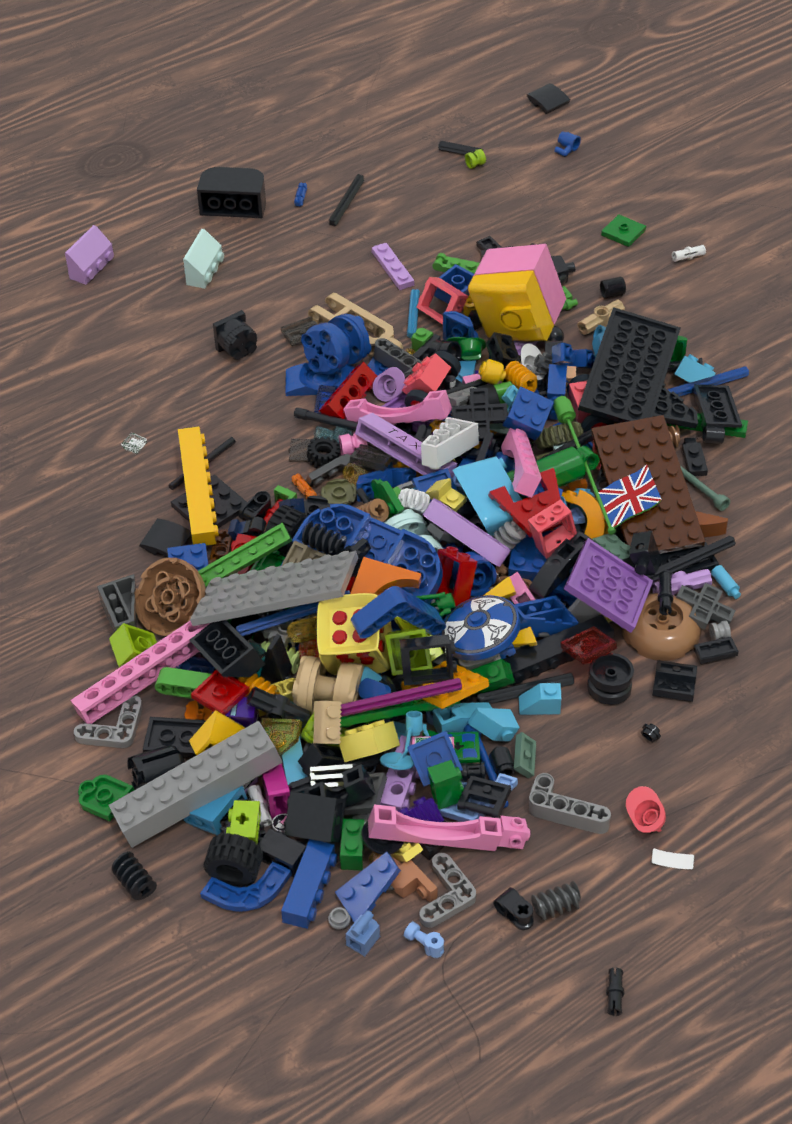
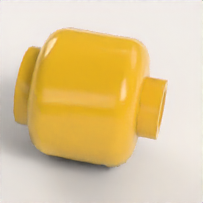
M488 359L486 362H482L478 375H480L482 381L496 385L499 381L504 380L506 371H504L502 363Z

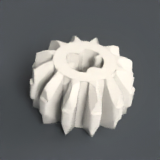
M406 488L401 490L398 496L404 510L413 509L418 514H423L430 504V496L419 490Z

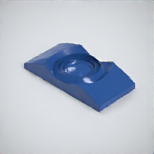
M308 363L292 366L286 369V396L332 395L355 367L346 364L341 370L327 375L313 372Z

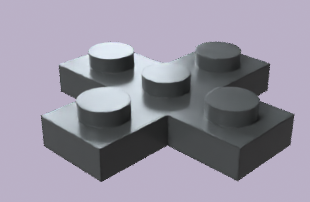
M707 583L704 584L700 593L682 585L676 596L677 599L693 607L689 617L704 630L710 619L717 623L726 620L730 624L736 611L719 603L718 601L723 591Z

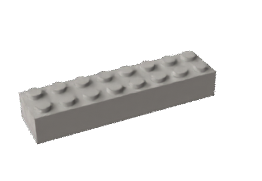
M257 721L109 804V807L131 848L188 817L190 812L232 792L283 762L260 722Z

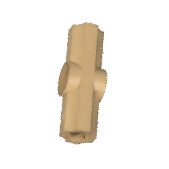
M616 300L606 306L596 307L593 314L578 322L577 327L580 333L583 335L589 334L598 325L607 327L613 307L625 311L623 303L620 300Z

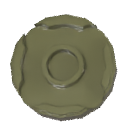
M334 479L328 481L321 488V497L326 498L329 504L352 506L357 500V488L354 483L351 484L346 479Z

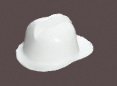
M532 344L523 345L520 363L537 376V380H542L545 374L537 372V367L534 366L536 356L541 354L540 350Z

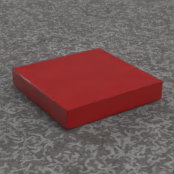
M215 670L191 693V698L213 712L217 710L226 715L250 692V688L234 677H223Z

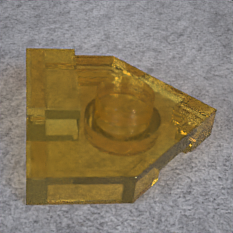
M262 718L261 725L276 747L279 756L299 741L303 723L300 719Z

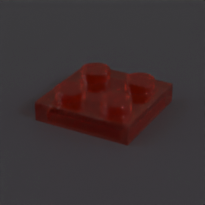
M594 626L560 642L562 650L583 665L617 649L616 641Z

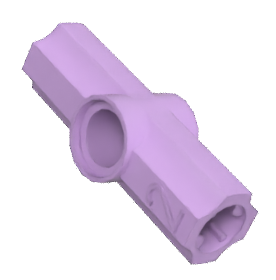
M703 569L688 574L684 571L674 573L671 581L672 595L678 594L682 585L692 590L702 588L705 583L712 585L710 571ZM660 581L652 583L653 593H660Z

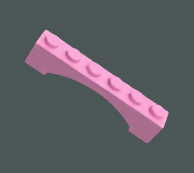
M446 390L429 392L422 402L409 407L388 408L371 404L366 399L350 400L343 410L347 420L358 422L359 418L374 413L394 425L403 422L408 424L413 421L443 420L447 418L452 407Z
M510 428L501 445V449L504 455L515 459L513 489L517 493L532 498L541 480V475L526 432L518 428L516 430Z
M375 804L368 818L369 838L496 851L502 838L501 818L480 816L479 819L464 822H431L404 815L396 811V807Z

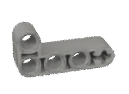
M541 773L536 776L529 795V813L532 816L597 834H604L609 830L611 812L607 807L553 793L554 778L550 774Z

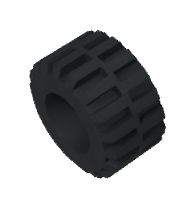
M282 505L271 516L265 532L283 523L291 539H293L299 527L307 518V515L287 505ZM293 542L278 549L281 552V556L286 557Z
M230 833L214 836L210 842L203 867L210 877L231 886H249L256 881L263 859V851L256 842L247 837Z

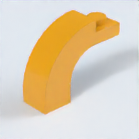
M580 489L578 495L570 490H566V493L562 492L561 496L565 498L566 502L578 505L585 511L587 516L585 535L593 539L608 534V526L597 498Z

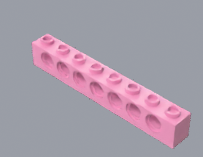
M191 621L187 622L70 700L77 714L86 724L94 723L155 682L161 668H175L198 653L199 650L190 642V639L210 623L192 626Z

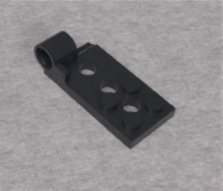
M694 384L693 393L702 417L703 443L722 444L725 436L724 427L742 428V422L730 388L725 385Z

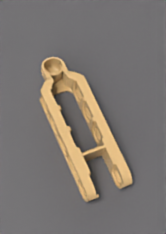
M332 293L325 298L326 304L336 311L335 315L318 305L308 310L310 320L316 325L328 323L332 318L340 314L346 313L360 316L364 321L366 330L373 333L374 336H378V338L369 336L372 349L367 355L370 357L374 356L375 341L379 338H385L403 349L402 343L394 338L392 325L337 293Z

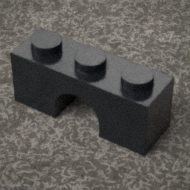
M362 764L342 772L343 786L330 788L322 781L304 789V793L346 799V808L375 795L373 779Z

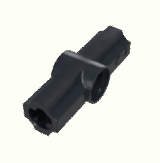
M257 687L252 688L246 700L248 705L266 712L269 718L276 721H286L301 729L305 727L310 717V711L290 703V699L280 694L273 695Z

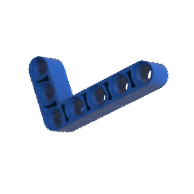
M398 586L386 589L351 617V622L362 639L372 636L397 616L418 628H425L426 632L430 635L440 634L446 628V624L436 608Z

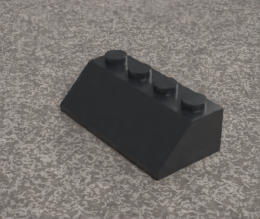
M227 620L210 623L190 639V642L223 677H251L266 665L256 650Z

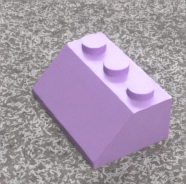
M93 225L65 252L69 278L86 285L113 259L112 243L97 226Z

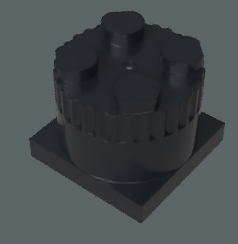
M241 310L213 323L215 348L218 352L225 350L231 357L239 360L249 353H254L257 349V334L246 323L244 311Z

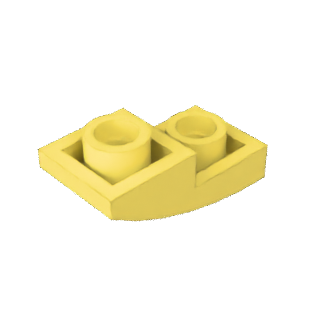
M404 842L398 852L390 855L400 862H408L423 851L419 843Z

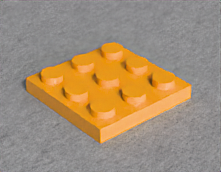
M446 661L441 662L433 667V669L447 667ZM457 665V672L453 673L454 679L460 678L462 689L423 698L422 700L444 709L489 687V679ZM404 681L401 682L402 690L433 684L427 683L404 686Z

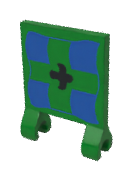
M427 730L430 737L439 734L431 730ZM478 732L448 733L449 737H454V750L460 763H480Z

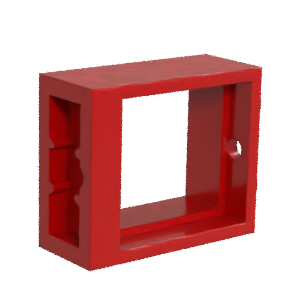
M448 546L446 549H438L437 552L442 564L443 577L436 594L445 592V594L451 593L455 605L458 606L470 599L478 561L470 558L469 554L460 553L457 548ZM456 561L460 565L455 589L452 590L449 588L453 564Z

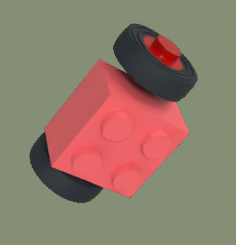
M437 351L431 357H425L421 363L418 362L412 368V375H409L404 381L405 385L402 391L407 395L404 401L405 406L409 407L422 402L429 392L437 391L446 376L453 375L456 378L461 370V364L458 359L448 352Z
M590 374L578 375L571 379L567 385L568 399H570L576 413V421L582 423L581 427L584 433L593 427L614 424L612 420L578 410Z

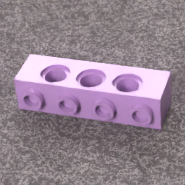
M401 735L400 745L397 746L395 752L404 753L406 736ZM415 765L406 770L389 768L380 805L396 807V811L405 806L409 809V797L414 795L416 789L415 780L420 778Z

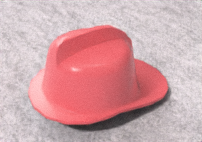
M646 786L633 789L626 799V809L635 827L643 833L661 832V828L666 820V814L657 794L653 789Z

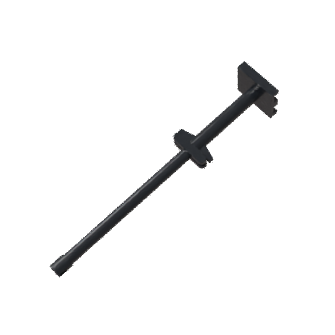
M298 407L294 411L295 418L311 420L356 431L358 424L355 421L311 412ZM421 424L416 435H409L423 443L429 435H432V427L428 426L426 428L424 424ZM486 432L480 449L472 448L461 454V456L475 459L476 462L495 457V454L500 449L496 447L497 441L493 439L494 433Z

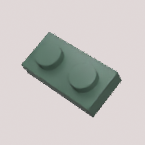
M521 732L516 735L514 769L525 777L530 778L534 776L536 741Z

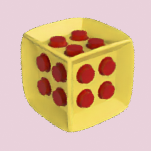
M371 593L345 594L343 597L319 601L317 610V646L320 661L330 674L337 675L343 662L358 663L363 665V669L364 666L369 667L377 674L390 670L391 665L385 635L392 632L391 621L372 636L364 639L359 637L351 622V617L379 595Z

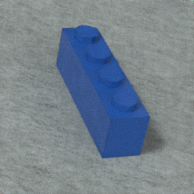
M309 839L281 910L282 923L308 929L310 922H314L317 914V903H321L324 896V885H328L330 881V869L335 867L338 854H335L334 844Z

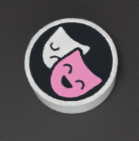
M279 814L274 817L272 821L273 830L281 831L285 834L284 822L287 814Z

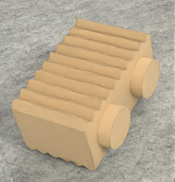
M314 701L313 743H341L339 735L341 734L340 722L342 720L340 718L342 716L340 715V709L342 707L340 705L342 703L340 701Z

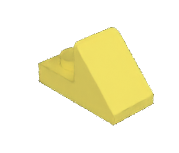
M450 478L436 481L425 492L430 496V499L435 498L455 512L466 503V497L451 488Z

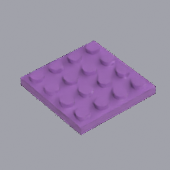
M588 538L583 544L564 589L631 633L636 627L653 580L644 574H637L635 568Z

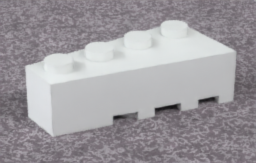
M447 417L445 423L442 422L440 424V429H435L433 435H429L421 444L422 465L428 466L430 469H439L444 464L451 462L454 458L461 456V454L478 445V423Z

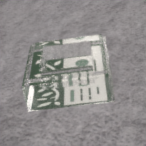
M131 433L121 445L123 449L137 454L147 444V439Z

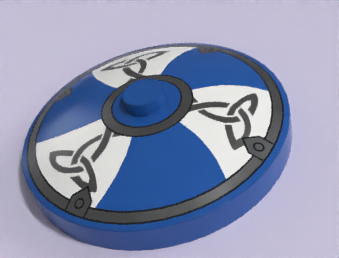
M493 595L479 596L456 606L451 611L452 613H449L444 619L446 628L440 632V635L449 634L450 642L455 643V654H452V656L467 661L483 660L499 654L511 645L520 630V616L515 605L503 597Z

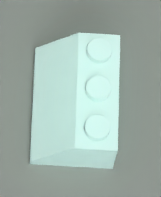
M205 229L200 230L183 259L186 285L204 289L211 282L214 272H217L220 262L224 259L221 244Z

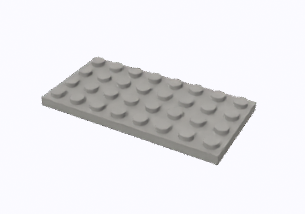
M343 551L338 555H324L318 559L312 560L309 558L298 563L289 562L283 566H270L264 570H251L244 574L235 573L225 578L215 577L210 580L205 590L206 595L199 601L190 618L192 626L343 597L358 560L357 552Z

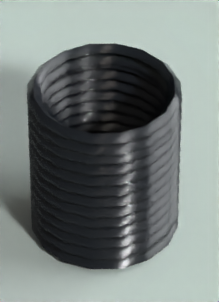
M620 276L601 281L600 292L602 297L610 298L625 294L626 284L623 277Z

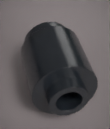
M502 746L495 747L489 754L495 773L497 775L502 773L512 776L515 770L509 749Z

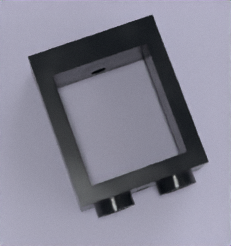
M449 634L400 639L404 686L454 679L453 673L457 672L456 660H452V654H455V643L450 642ZM445 647L447 667L411 671L409 651Z

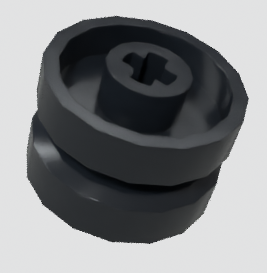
M602 653L596 656L590 662L587 689L591 697L600 703L608 705L620 704L626 701L631 695L634 675L632 663L628 658L616 653Z

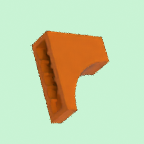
M363 557L350 594L371 593L380 595L392 586L419 589L421 573Z

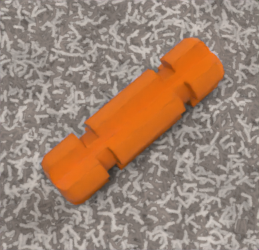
M297 473L292 476V482L306 496V499L309 496H317V493L300 474Z

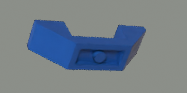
M559 343L552 346V364L576 366V368L593 367L595 355L592 350H573L571 345L567 343Z
M386 468L360 475L356 487L357 490L362 488L368 498L372 499L374 498V492L371 487L372 480L381 479L382 481H388L391 487H396L416 478V471L412 468ZM357 495V501L362 502L359 496Z

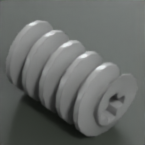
M512 520L511 522H505L504 526H501L499 531H495L494 535L491 536L511 550L526 537V533Z

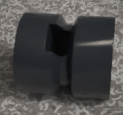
M435 340L429 348L430 357L437 351L448 352L455 356L458 361L462 356L461 345L456 341Z

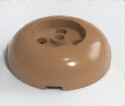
M164 558L154 562L143 572L139 588H136V613L146 629L161 636H168L190 621L199 601L206 595V587L201 574L193 565L178 558ZM171 607L173 611L167 612L168 608Z
M659 593L649 594L635 629L630 633L622 628L624 640L628 646L631 645L635 648L638 654L649 659L670 661L684 657L687 652L693 650L695 644L699 643L701 637V628L689 617L693 607L673 595L671 614L667 610L668 615H662L659 613V602L657 600Z

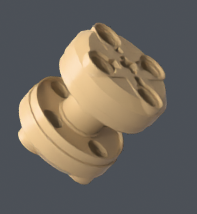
M302 656L292 690L293 703L310 711L309 714L312 716L314 713V701H340L342 704L361 700L358 689L363 673V665L343 662L339 668L337 678L326 676V669L319 657Z

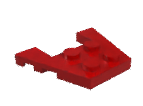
M554 468L540 472V483L545 491L533 495L532 498L528 497L513 502L505 486L494 489L488 494L492 500L494 499L500 505L504 512L507 511L514 518L513 521L529 537H533L528 519L560 500ZM562 520L547 528L543 532L562 526Z

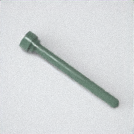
M680 466L684 478L711 498L717 509L724 511L730 505L728 497L716 494Z

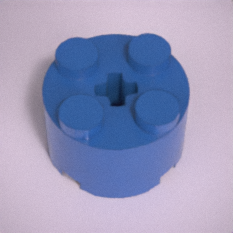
M466 552L470 555V558L478 561L471 596L484 595L489 591L491 585H494L496 582V569L486 558L477 552ZM454 561L452 576L455 582L460 565L456 561Z

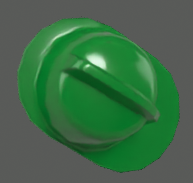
M451 337L446 340L456 341L461 345L462 356L460 359L464 361L480 360L482 350L486 348V341L481 338Z

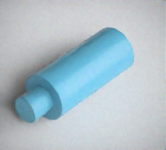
M722 565L714 567L711 575L728 596H733L735 599L739 598L741 593L739 592L740 587Z

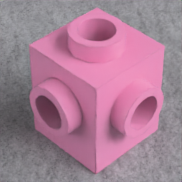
M500 816L502 838L498 846L523 849L525 842L530 838V828L527 827L526 819Z

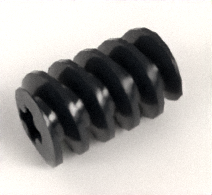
M311 521L303 531L302 542L311 548L322 551L324 554L333 556L338 555L344 549L347 536L343 535L340 538V533L336 532L334 534L332 529L327 531V527L323 526L321 528L320 524L313 525Z
M132 852L122 853L112 864V873L134 900L145 899L156 890L157 883L152 881V876L148 875V871L143 869V865L139 863Z

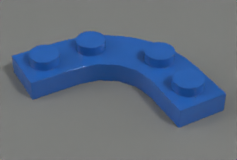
M272 861L263 876L251 886L238 888L211 877L200 895L202 899L226 910L250 911L271 902L280 893L292 873L290 869Z

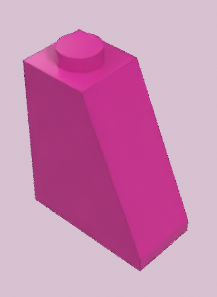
M279 764L262 774L263 786L272 820L275 816L287 814L288 812L287 800L290 796V790L282 764Z

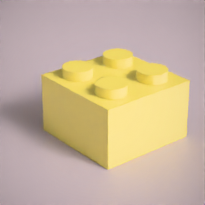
M384 719L344 731L345 736L339 739L341 741L339 745L344 762L378 754L400 745L394 722L385 723Z

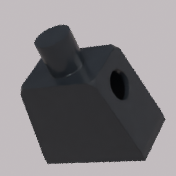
M652 530L633 533L629 553L635 572L639 575L655 574L662 563V559Z

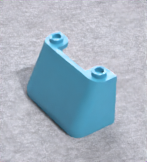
M497 456L462 465L452 470L490 536L494 535L495 531H499V528L504 526L505 522H511L514 518L507 511L504 512L500 505L488 496L489 492L505 486L513 502L522 500L520 495L514 491L512 482L504 470L507 468L502 457L498 459Z

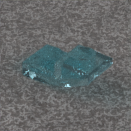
M317 426L314 430V441L316 437L321 439V436H324V439L330 437V440L335 439V443H339V435L349 434L353 436V431L337 426L332 431Z

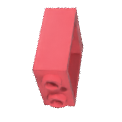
M429 277L416 308L443 324V316L429 307L437 287L452 296L446 311L461 313L468 295L441 278Z
M561 499L528 519L535 546L546 559L551 556L566 538L571 540L577 534L572 512ZM562 520V526L546 536H542L541 532Z

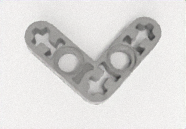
M134 695L123 702L116 726L86 723L77 725L74 729L76 742L83 745L114 748L130 747L134 742L142 713L140 697ZM130 718L134 720L131 724L123 723L125 719ZM124 731H126L127 737L121 740L124 737ZM102 733L109 734V736L105 739H100L98 737Z
M438 853L433 856L432 869L449 892L421 908L420 923L427 928L439 925L472 906L476 901L474 886L446 853ZM438 862L446 863L445 868L441 864L438 865ZM451 876H457L459 877L460 881L457 883H451L448 881V878ZM462 887H463V891H464V893H465L466 895H469V894H470V897H469V898H468L467 896H463V897H462V890H461ZM451 902L454 907L446 910L442 907V904ZM426 914L430 916L433 915V918L431 919L430 917H426Z

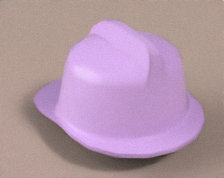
M391 367L375 378L373 392L377 399L387 402L403 392L402 389L405 385L403 372L397 367Z

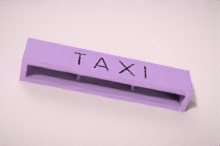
M374 413L359 418L355 432L359 437L422 475L448 468L453 479L454 472L452 470L457 467L456 462L451 460V462L444 464L439 469H430L428 466H423L421 441Z

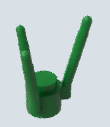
M445 592L439 594L416 596L421 600L439 598L430 605L433 607L438 606L440 611L443 610L439 613L441 617L452 613L451 609L456 608L451 593L445 594Z

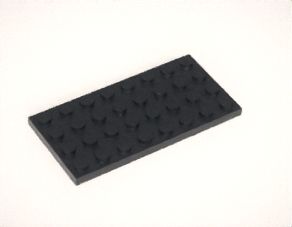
M613 307L578 410L618 423L653 417L681 327Z

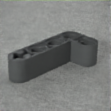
M379 338L375 341L374 359L388 368L397 367L403 372L405 379L412 375V368L418 362H422L385 338Z

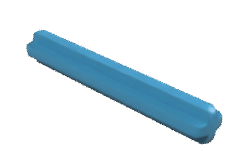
M412 289L410 294L408 338H411L417 330L419 309L416 307L420 297L418 289Z

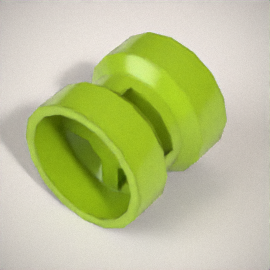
M478 149L474 153L465 154L466 165L472 169L476 165L485 164L486 156L483 150Z

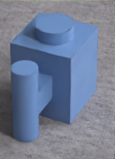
M368 910L364 915L358 917L346 933V946L363 956H366L380 938V925L372 919L374 915Z

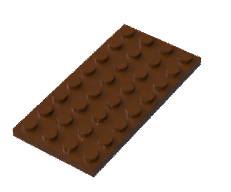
M664 415L592 428L591 434L607 486L637 472L647 464L661 497V502L650 510L620 524L625 544L631 546L633 533L652 530L660 554L704 546L705 539Z

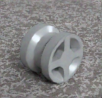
M726 620L721 621L719 624H709V634L712 641L731 637L730 627Z

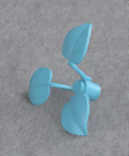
M419 711L407 712L406 724L393 721L398 739L400 740L401 735L407 737L405 751L403 754L398 752L384 754L380 758V763L383 766L396 770H406L414 766L407 749L410 745L411 736H418L423 730L425 736L430 737L427 731V724H423V714Z

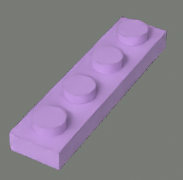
M387 243L372 247L373 255L399 290L414 286V279Z

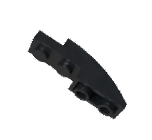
M580 531L571 540L566 538L541 567L529 586V590L541 598H546L570 575V569L575 565L584 542L591 538Z

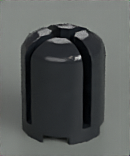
M167 745L129 757L127 759L128 770L132 769L134 781L131 784L134 790L184 763L185 760L176 746Z

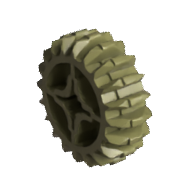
M571 422L577 437L584 433L579 422ZM563 423L543 429L537 440H535V444L539 450L552 449L555 445L573 440V436L568 424Z

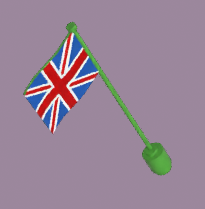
M559 396L554 400V411L560 423L568 424L578 449L581 446L571 423L575 419L576 413L570 399L566 396ZM585 461V469L607 523L609 535L616 532L615 528L626 520L650 510L661 502V497L647 464L637 472L613 482L598 492L588 464Z

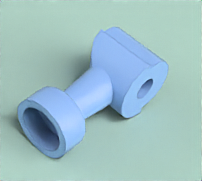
M414 921L407 926L404 937L410 941L416 939L423 944L428 957L438 958L443 955L444 940L440 933L431 932L426 934L420 931V925Z

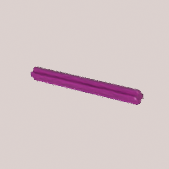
M456 678L341 704L340 715L343 717L459 691L462 689L461 680Z

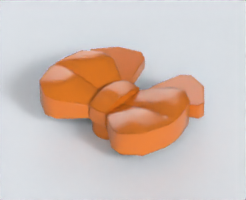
M194 700L186 705L185 719L207 720L213 711L205 706L203 709H199L197 701Z

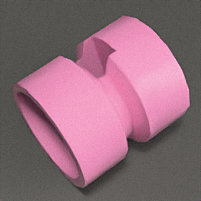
M355 433L353 436L349 434L339 435L341 456L344 454H349L352 457L354 454L362 456L368 452L367 441Z

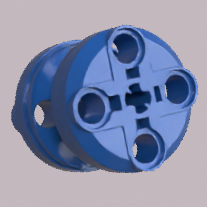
M346 313L332 318L328 323H319L310 327L301 336V342L310 369L313 372L327 375L341 370L346 364L350 365L362 361L372 349L363 319L360 316Z

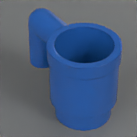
M562 131L558 136V143L566 148L562 149L557 146L554 152L567 156L571 150L576 151L578 149L581 137Z

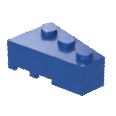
M556 595L514 604L520 616V630L531 627L535 637H538V634L542 632H547L551 636L579 623Z

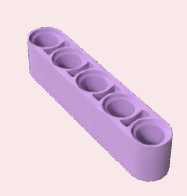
M435 498L432 499L423 513L427 519L496 566L500 567L511 551L507 546Z

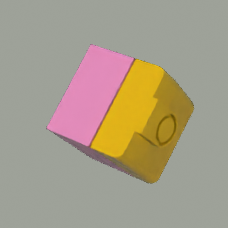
M547 244L488 249L468 285L469 294L488 338L496 332L512 336L514 341L548 340L566 301Z

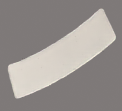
M653 849L652 863L671 868L693 869L694 855Z

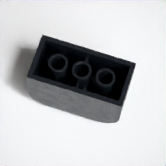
M212 167L202 172L197 187L200 215L263 218L266 207L263 173L252 168Z

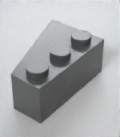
M134 574L97 586L101 605L113 632L123 623L137 627L135 601L137 587Z

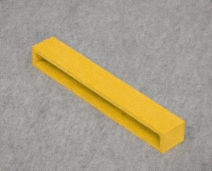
M200 427L178 429L193 544L205 543L206 546L216 544L215 537L219 536L218 526L213 525V523H217L216 512L211 511V509H215L214 499L209 497L213 496L212 485H208V483H211L210 472H206V470H209L208 459H204V457H207L206 446H202L205 444L204 433L200 434Z

